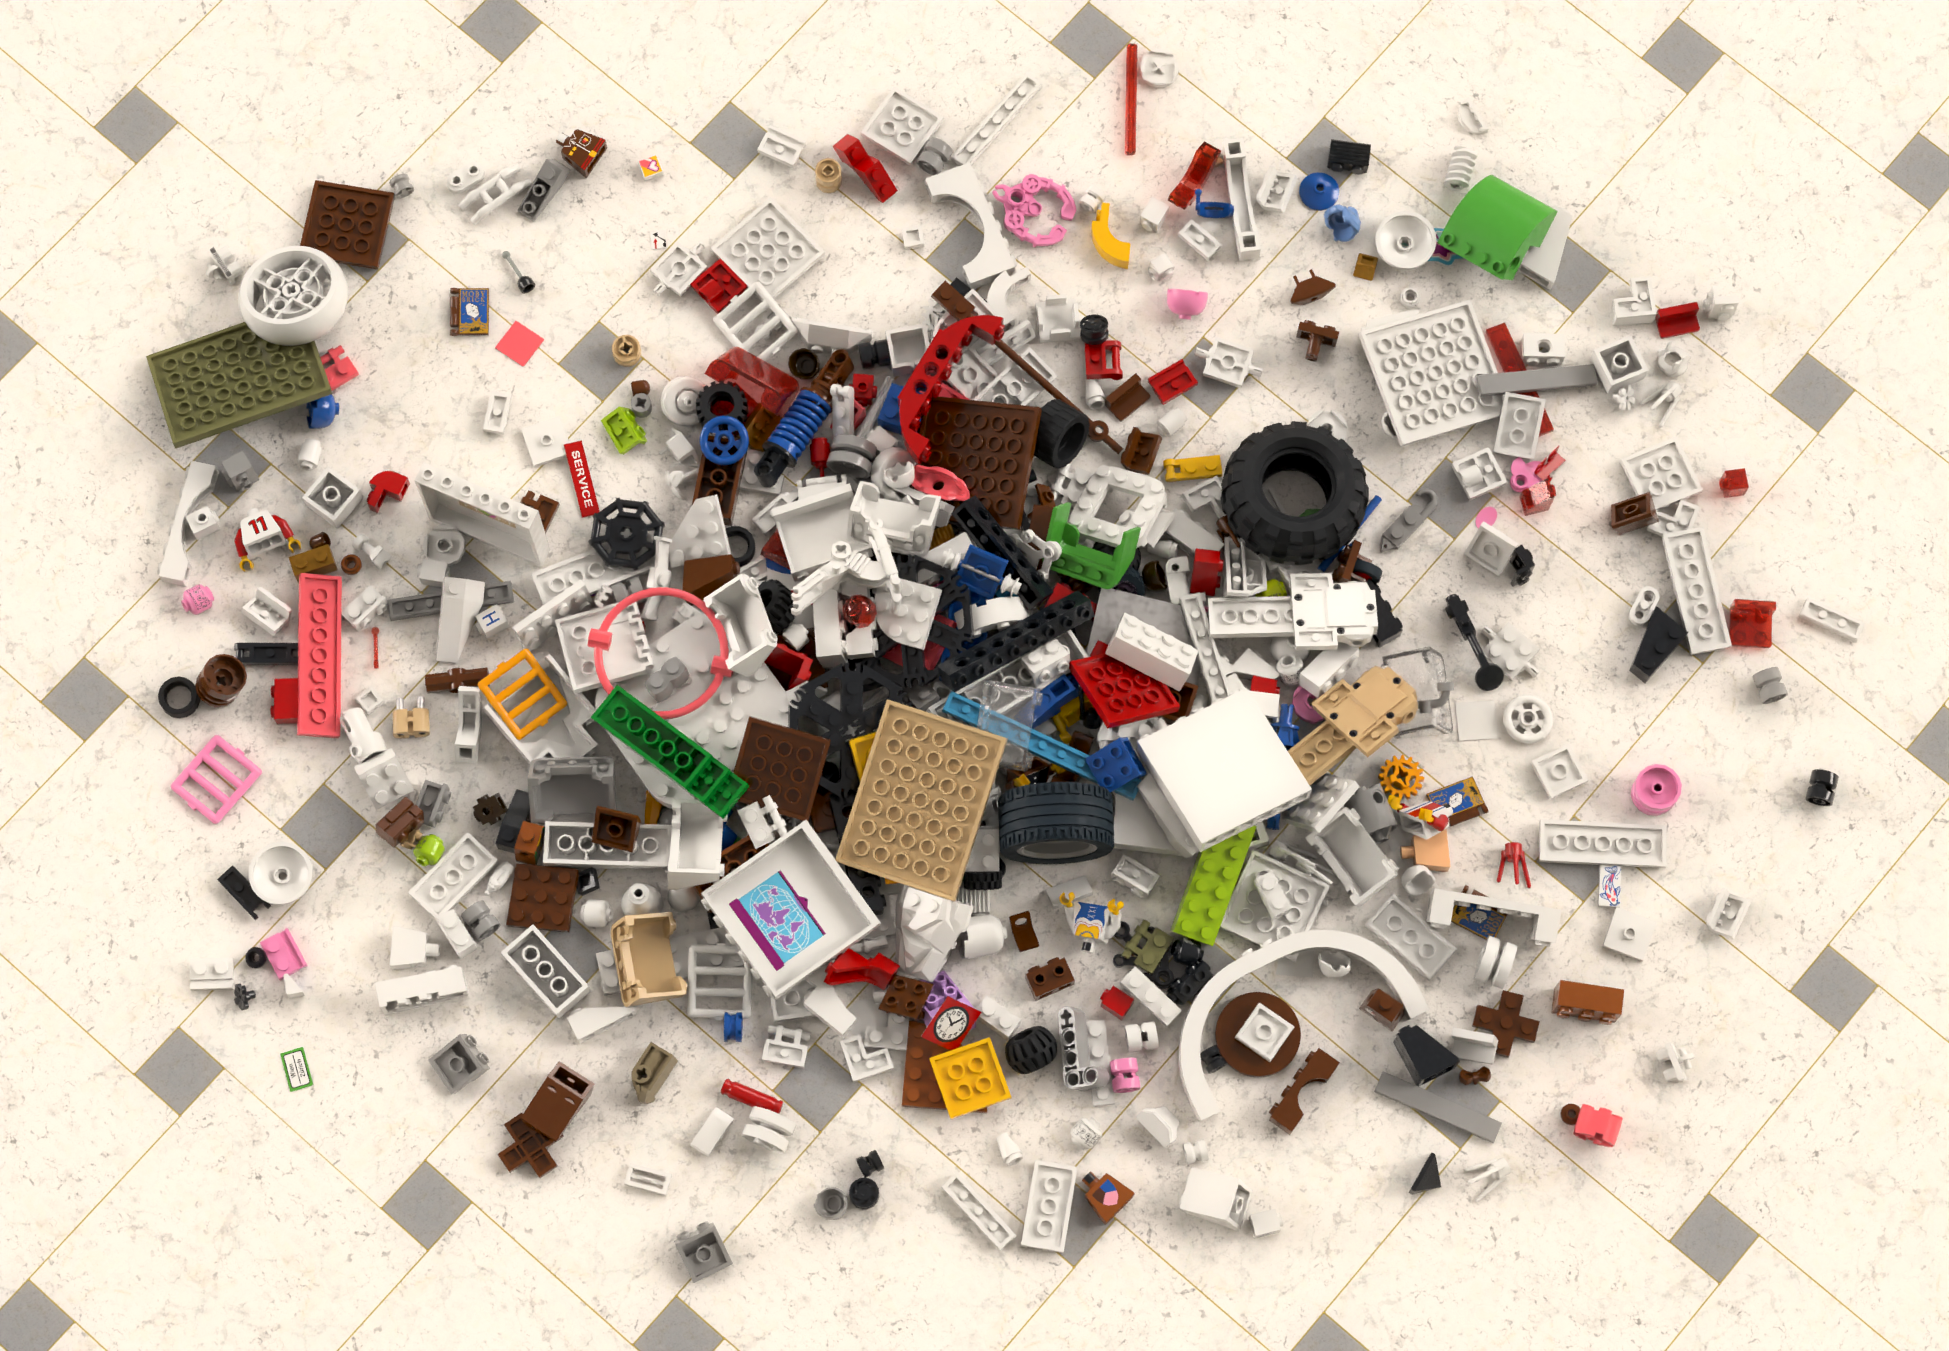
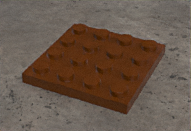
M315 180L300 246L320 250L335 260L336 263L378 270L395 194L393 192Z
M749 716L733 772L745 781L749 788L738 802L750 805L758 801L760 808H763L766 805L762 798L770 795L773 803L776 802L778 806L776 809L779 814L802 821H809L831 740Z

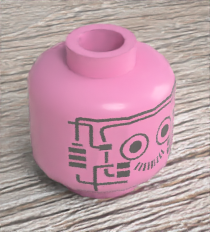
M198 584L184 591V600L181 603L186 612L190 611L192 614L198 615L212 607L214 597L207 586L204 587Z

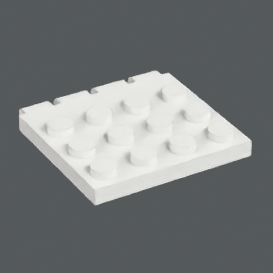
M619 602L555 620L574 694L602 687L595 668L594 648L587 646L591 628L599 630L605 617ZM634 602L617 615L607 631L613 634L609 651L603 650L602 656L604 669L611 684L648 674L647 670L654 667L646 635H644L645 631L637 602Z

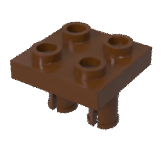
M1309 320L1300 322L1296 337L1309 341L1305 359L1316 362L1321 345L1323 344L1336 347L1339 331H1336L1335 327L1324 325V328L1316 326L1315 322Z

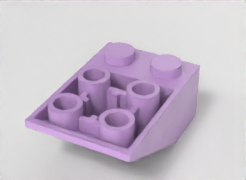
M945 971L939 972L933 982L920 980L934 984L922 1009L925 1012L923 1021L926 1027L947 996L974 1008ZM976 1022L974 1023L971 1029L976 1028Z

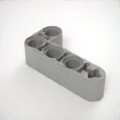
M1063 1007L1058 1013L1063 1077L1066 1087L1086 1091L1106 1086L1110 1078L1109 1072L1104 1068L1090 1066L1085 1013L1078 1008Z

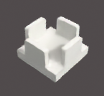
M1066 294L1046 296L1045 302L1035 304L1040 343L1080 340V320L1076 299L1067 300Z

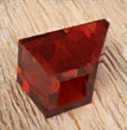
M1549 478L1521 492L1519 498L1525 516L1549 510L1555 498L1554 496H1556L1555 487L1553 484H1550Z

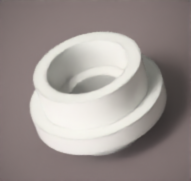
M1406 288L1400 294V301L1405 307H1415L1420 301V294L1414 288ZM1412 296L1413 300L1409 301L1406 297Z

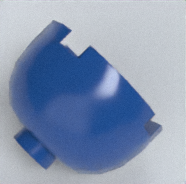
M332 394L306 404V409H308L309 416H307L309 429L325 428L332 424L335 415H339V403H335Z

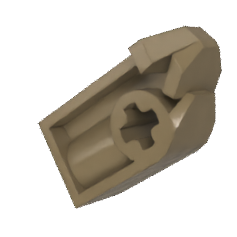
M650 1042L631 1072L638 1101L642 1104H649L655 1101L656 1094L678 1062L674 1055Z

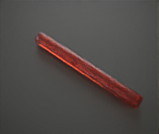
M1131 43L1127 44L1126 155L1136 154L1138 46Z

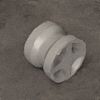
M399 174L389 182L391 187L395 189L394 194L396 198H404L414 191L413 185L409 183L407 174Z
M639 393L632 397L631 407L635 416L639 418L647 417L652 411L649 396Z

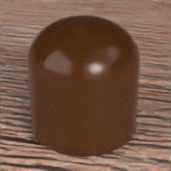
M632 381L633 396L639 393L646 395L650 393L648 381Z
M321 532L311 537L309 544L311 549L327 544L330 547L331 541L325 532Z

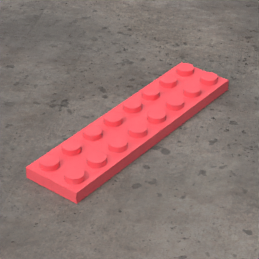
M301 573L299 576L297 735L340 737L342 576Z

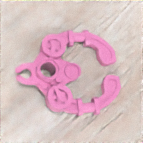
M1029 174L1025 176L1022 183L1013 187L1003 184L995 186L996 190L1003 189L1005 191L1003 196H999L996 190H993L992 194L995 199L1004 205L1006 215L1003 224L1008 231L1013 232L1021 241L1025 240L1032 243V246L1035 248L1036 246L1054 245L1063 240L1067 230L1061 225L1054 226L1049 235L1038 233L1036 237L1028 233L1029 229L1024 228L1023 224L1024 216L1037 217L1040 215L1042 206L1033 196L1037 195L1041 189L1045 192H1048L1050 189L1058 193L1056 197L1060 198L1064 203L1060 211L1061 218L1072 221L1076 213V205L1071 194L1066 190L1065 185L1062 184L1060 186L1054 183L1051 178L1047 179ZM1011 197H1018L1020 202H1013Z

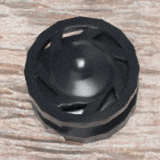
M1092 314L1080 321V337L1084 343L1098 345L1108 339V321L1104 316Z
M867 1177L859 1178L850 1186V1200L856 1208L862 1210L870 1209L878 1202L879 1188L872 1179Z

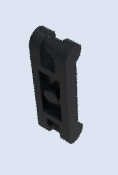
M298 643L234 644L235 658L240 660L244 666H298V657H292L293 651H298ZM249 651V657H244V652Z

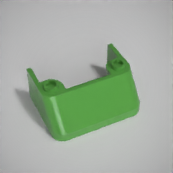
M1067 502L1053 507L1046 542L1055 541L1059 543L1062 553L1058 560L1052 561L1050 570L1103 589H1111L1117 586L1134 559L1141 528L1137 526L1123 532L1121 544L1115 548L1112 556L1078 544L1079 530L1076 526L1067 523L1071 503Z

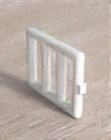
M760 282L753 283L741 295H735L730 300L731 303L713 318L714 323L752 369H756L771 355L774 354L776 356L781 351L780 348L798 333L797 327ZM755 292H758L763 301L730 329L723 320ZM770 307L776 316L742 344L735 335L765 309ZM782 322L788 331L754 359L747 350Z
M717 943V945H691L689 947L687 1015L689 1017L723 1020L725 1012H728L730 1016L731 1014L742 1012L743 1019L750 1018L752 973L750 969L752 966L748 961L744 963V967L697 966V953L738 954L737 952L740 949L737 946H726L725 943ZM697 975L744 976L743 989L696 987ZM696 996L743 997V1010L696 1009Z

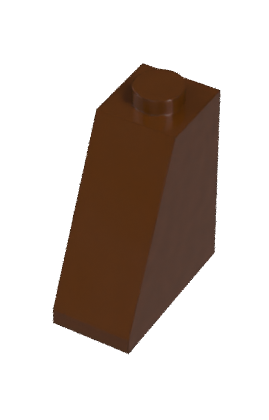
M732 554L685 560L683 591L691 593L703 601V598L737 577V574H740V565L735 561Z

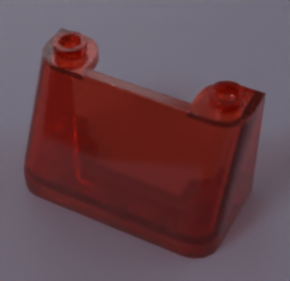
M732 347L710 363L704 373L718 382L719 380L725 381L727 379L737 380L739 375L765 389L761 396L763 407L783 418L800 389L799 383L794 377L740 347Z

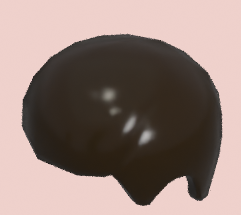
M806 348L795 350L789 356L788 361L792 375L802 380L814 378L819 372L821 364L818 356Z
M1159 561L1147 563L1142 570L1144 585L1154 592L1166 589L1165 572Z

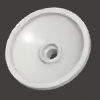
M1410 211L1396 212L1386 217L1379 225L1375 238L1376 248L1381 258L1387 264L1398 269H1415L1424 265L1432 257L1436 247V233L1431 223L1422 215ZM1406 243L1408 247L1404 248L1401 244Z
M277 842L265 846L254 856L249 867V882L253 891L263 901L274 905L289 904L301 898L310 887L313 878L312 863L308 855L300 847L287 842ZM287 874V877L284 880H280V875Z

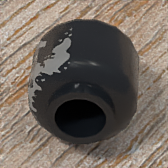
M1182 936L1179 940L1176 939L1174 941L1171 955H1173L1175 962L1189 966L1192 963L1201 962L1204 950H1201V943L1199 941Z

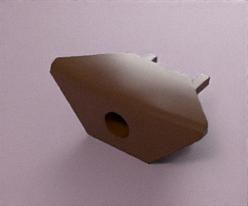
M1312 269L1309 270L1312 278L1299 282L1295 275L1293 278L1297 286L1294 289L1290 302L1291 304L1306 305L1322 299L1336 287V284L1315 276Z

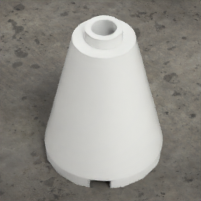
M643 883L632 885L624 893L621 900V909L624 916L661 913L664 905L661 893L652 885Z

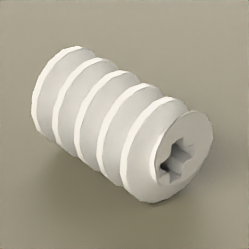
M1454 146L1445 177L1446 180L1443 183L1444 186L1452 191H1461L1462 188H1468L1469 182L1467 181L1471 180L1470 174L1474 170L1472 167L1476 163L1474 159H1477L1478 155L1464 146Z

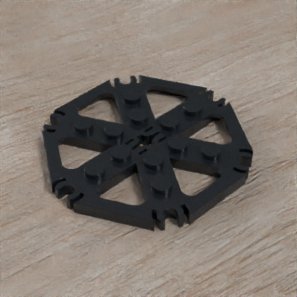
M908 554V561L906 563L902 562L901 556H897L898 565L896 564L898 576L901 579L918 583V572L921 569H927L943 576L944 582L936 587L941 589L942 593L935 616L954 602L959 601L963 605L964 626L957 630L933 619L927 640L947 648L950 651V657L947 660L958 655L959 651H965L963 643H973L972 639L966 635L974 637L971 593L968 585L963 584L961 587H958V582L962 577L957 572L914 554V561L913 556ZM870 589V597H874L875 599L876 594H874L872 592V589ZM849 599L848 602L855 606L850 607L847 605L850 633L859 624L858 619L861 612L859 605ZM874 609L872 610L873 617H875ZM882 629L874 634V638L878 640V650L875 651L876 657L863 658L859 663L860 666L864 664L907 688L906 680L909 688H913L912 683L915 679H918L919 686L923 687V678L927 686L940 676L937 667L933 670L926 669L924 650L902 644L903 672L897 675L879 667L878 660L899 644L888 637Z
M841 663L800 686L799 688H802L806 693L796 690L795 693L800 695L801 700L799 702L793 699L790 701L792 705L797 706V709L788 705L789 728L798 730V719L801 715H805L830 730L820 737L831 740L827 757L840 750V781L833 783L821 776L819 786L841 798L842 789L843 798L848 797L847 793L849 790L854 792L855 798L860 784L849 742H845V740L874 733L873 730L879 726L887 699L907 706L913 704L912 701L907 704L903 703L902 698L907 695V692L897 695L904 688L864 664H861L862 670L859 672V663H855L854 671L849 670V663H844V672L842 671ZM832 678H838L841 681L840 711L815 695V689ZM870 678L887 688L889 696L863 711V682L865 679ZM848 725H850L851 727H857L861 725L857 728V730L854 731L855 736L849 734L844 735L842 737V735L849 730Z

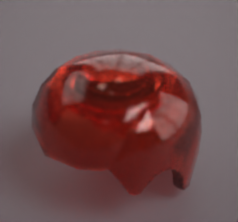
M859 594L852 595L846 600L842 613L845 620L856 628L868 627L874 621L877 610L873 601Z

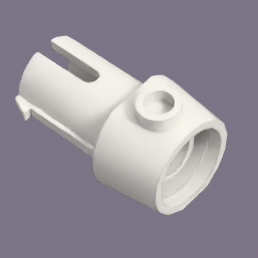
M353 708L344 713L346 720L344 717H340V722L352 743L349 747L351 756L359 764L387 750L382 735L379 732L373 731L361 708Z

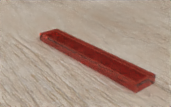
M1502 323L1486 329L1488 339L1504 373L1526 371L1527 369L1506 324ZM1537 391L1515 393L1540 398ZM1545 408L1539 437L1554 431Z

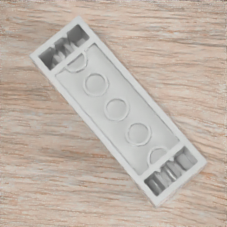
M1431 888L1426 921L1431 922V927L1445 929V925L1451 924L1454 901H1456L1455 905L1470 907V903L1477 904L1476 909L1491 911V907L1498 908L1497 912L1512 914V911H1519L1518 916L1533 918L1534 915L1530 939L1535 940L1536 945L1550 947V943H1556L1561 916L1560 909Z

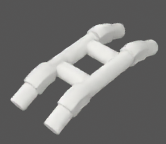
M518 164L501 170L496 176L471 191L458 204L462 210H465L479 197L487 204L481 207L470 219L474 225L508 199L531 187L532 182L530 179L518 182L511 186L510 189L503 181L513 174L520 172ZM497 185L503 194L493 200L487 191Z

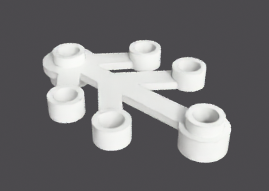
M1030 529L1021 533V539L1017 534L1009 535L1010 539L1014 540L1015 545L1026 553L1024 556L1035 569L1039 559L1044 558L1042 568L1037 572L1040 575L1042 574V578L1045 581L1048 580L1052 561L1058 560L1062 553L1059 543L1055 541L1045 542ZM1032 542L1041 550L1037 551L1027 543Z

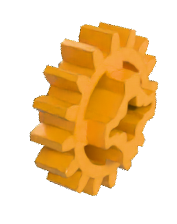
M1394 755L1392 762L1387 759L1385 761L1386 766H1381L1380 771L1383 773L1378 775V778L1383 780L1380 783L1382 787L1385 786L1384 793L1390 792L1391 795H1396L1401 799L1402 796H1405L1407 800L1410 799V794L1416 796L1418 793L1416 789L1421 790L1423 786L1419 782L1424 781V777L1419 776L1423 773V769H1417L1419 762L1413 764L1411 762L1412 757L1405 760L1404 755H1401L1400 759H1397ZM1393 767L1394 774L1387 777L1388 771ZM1399 774L1401 777H1405L1404 781L1401 778L1397 779ZM1415 778L1414 785L1410 788L1409 781Z

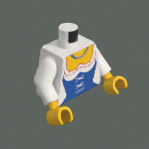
M1063 892L1059 900L1065 905L1064 909L1071 932L1075 937L1083 940L1081 951L1094 953L1096 942L1107 943L1120 929L1121 912L1119 910L1123 908L1124 903L1120 901L1115 906V899H1112L1108 902L1107 906L1077 901L1073 904L1072 901L1075 898V894L1070 892L1068 900Z

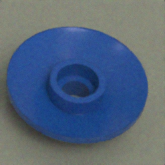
M1312 173L1301 182L1299 195L1307 207L1322 211L1332 207L1337 202L1339 186L1335 179L1328 174ZM1316 187H1323L1324 190L1318 191Z

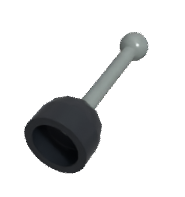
M504 251L502 253L503 258L508 260L519 277L517 284L523 294L532 291L536 285L532 278L522 276L510 258V252Z

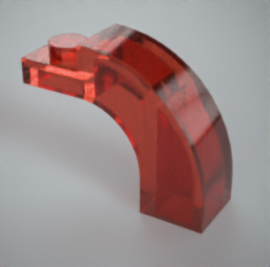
M1204 141L1196 150L1184 177L1170 193L1168 201L1184 210L1188 205L1191 206L1196 199L1195 190L1203 189L1218 161L1221 150Z

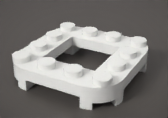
M1102 465L1091 476L1070 515V523L1079 530V539L1085 542L1086 539H1090L1113 547L1121 544L1123 532L1138 526L1141 528L1136 548L1144 547L1148 543L1146 537L1161 509L1166 508L1168 505L1162 482L1155 478L1118 467ZM1114 489L1142 497L1127 527L1094 518L1107 493H1112Z

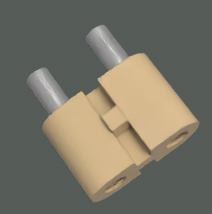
M417 697L418 708H413V711L404 709V699L397 698V710H394L392 713L393 736L402 739L410 738V736L417 738L430 735L429 710L425 708V697Z

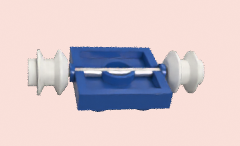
M971 544L964 560L961 559L960 552L956 555L952 554L951 548L949 552L944 551L940 560L943 563L942 567L948 565L952 571L957 566L960 568L958 575L962 579L958 582L959 586L967 584L968 589L989 599H993L998 585H1001L1002 593L1009 591L1010 597H1012L1013 594L1017 595L1022 584L1018 582L1019 578L1016 580L1011 579V574L1005 576V578L1002 577L1008 560Z

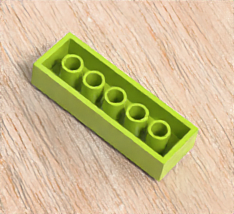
M1252 826L1198 853L1170 931L1211 946L1214 945L1257 826Z

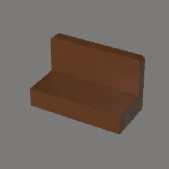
M1135 373L1105 398V406L1122 422L1148 401L1151 395L1143 388L1141 378Z

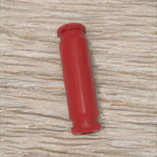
M730 1079L725 1080L721 1089L722 1095L725 1094L729 1098L751 1107L765 1108L780 1114L783 1107L782 1100L779 1101L775 1097L738 1082H732Z

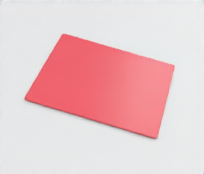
M515 321L495 348L521 366H525L544 339L518 321Z

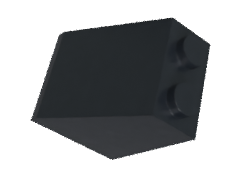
M1407 1025L1398 1030L1399 1033L1396 1034L1393 1042L1414 1083L1418 1087L1455 1069L1460 1062L1456 1055L1417 1025L1413 1027Z

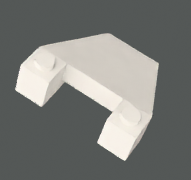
M1148 772L1136 787L1149 809L1154 813L1158 825L1162 827L1167 836L1169 844L1185 859L1193 856L1198 848L1153 776Z

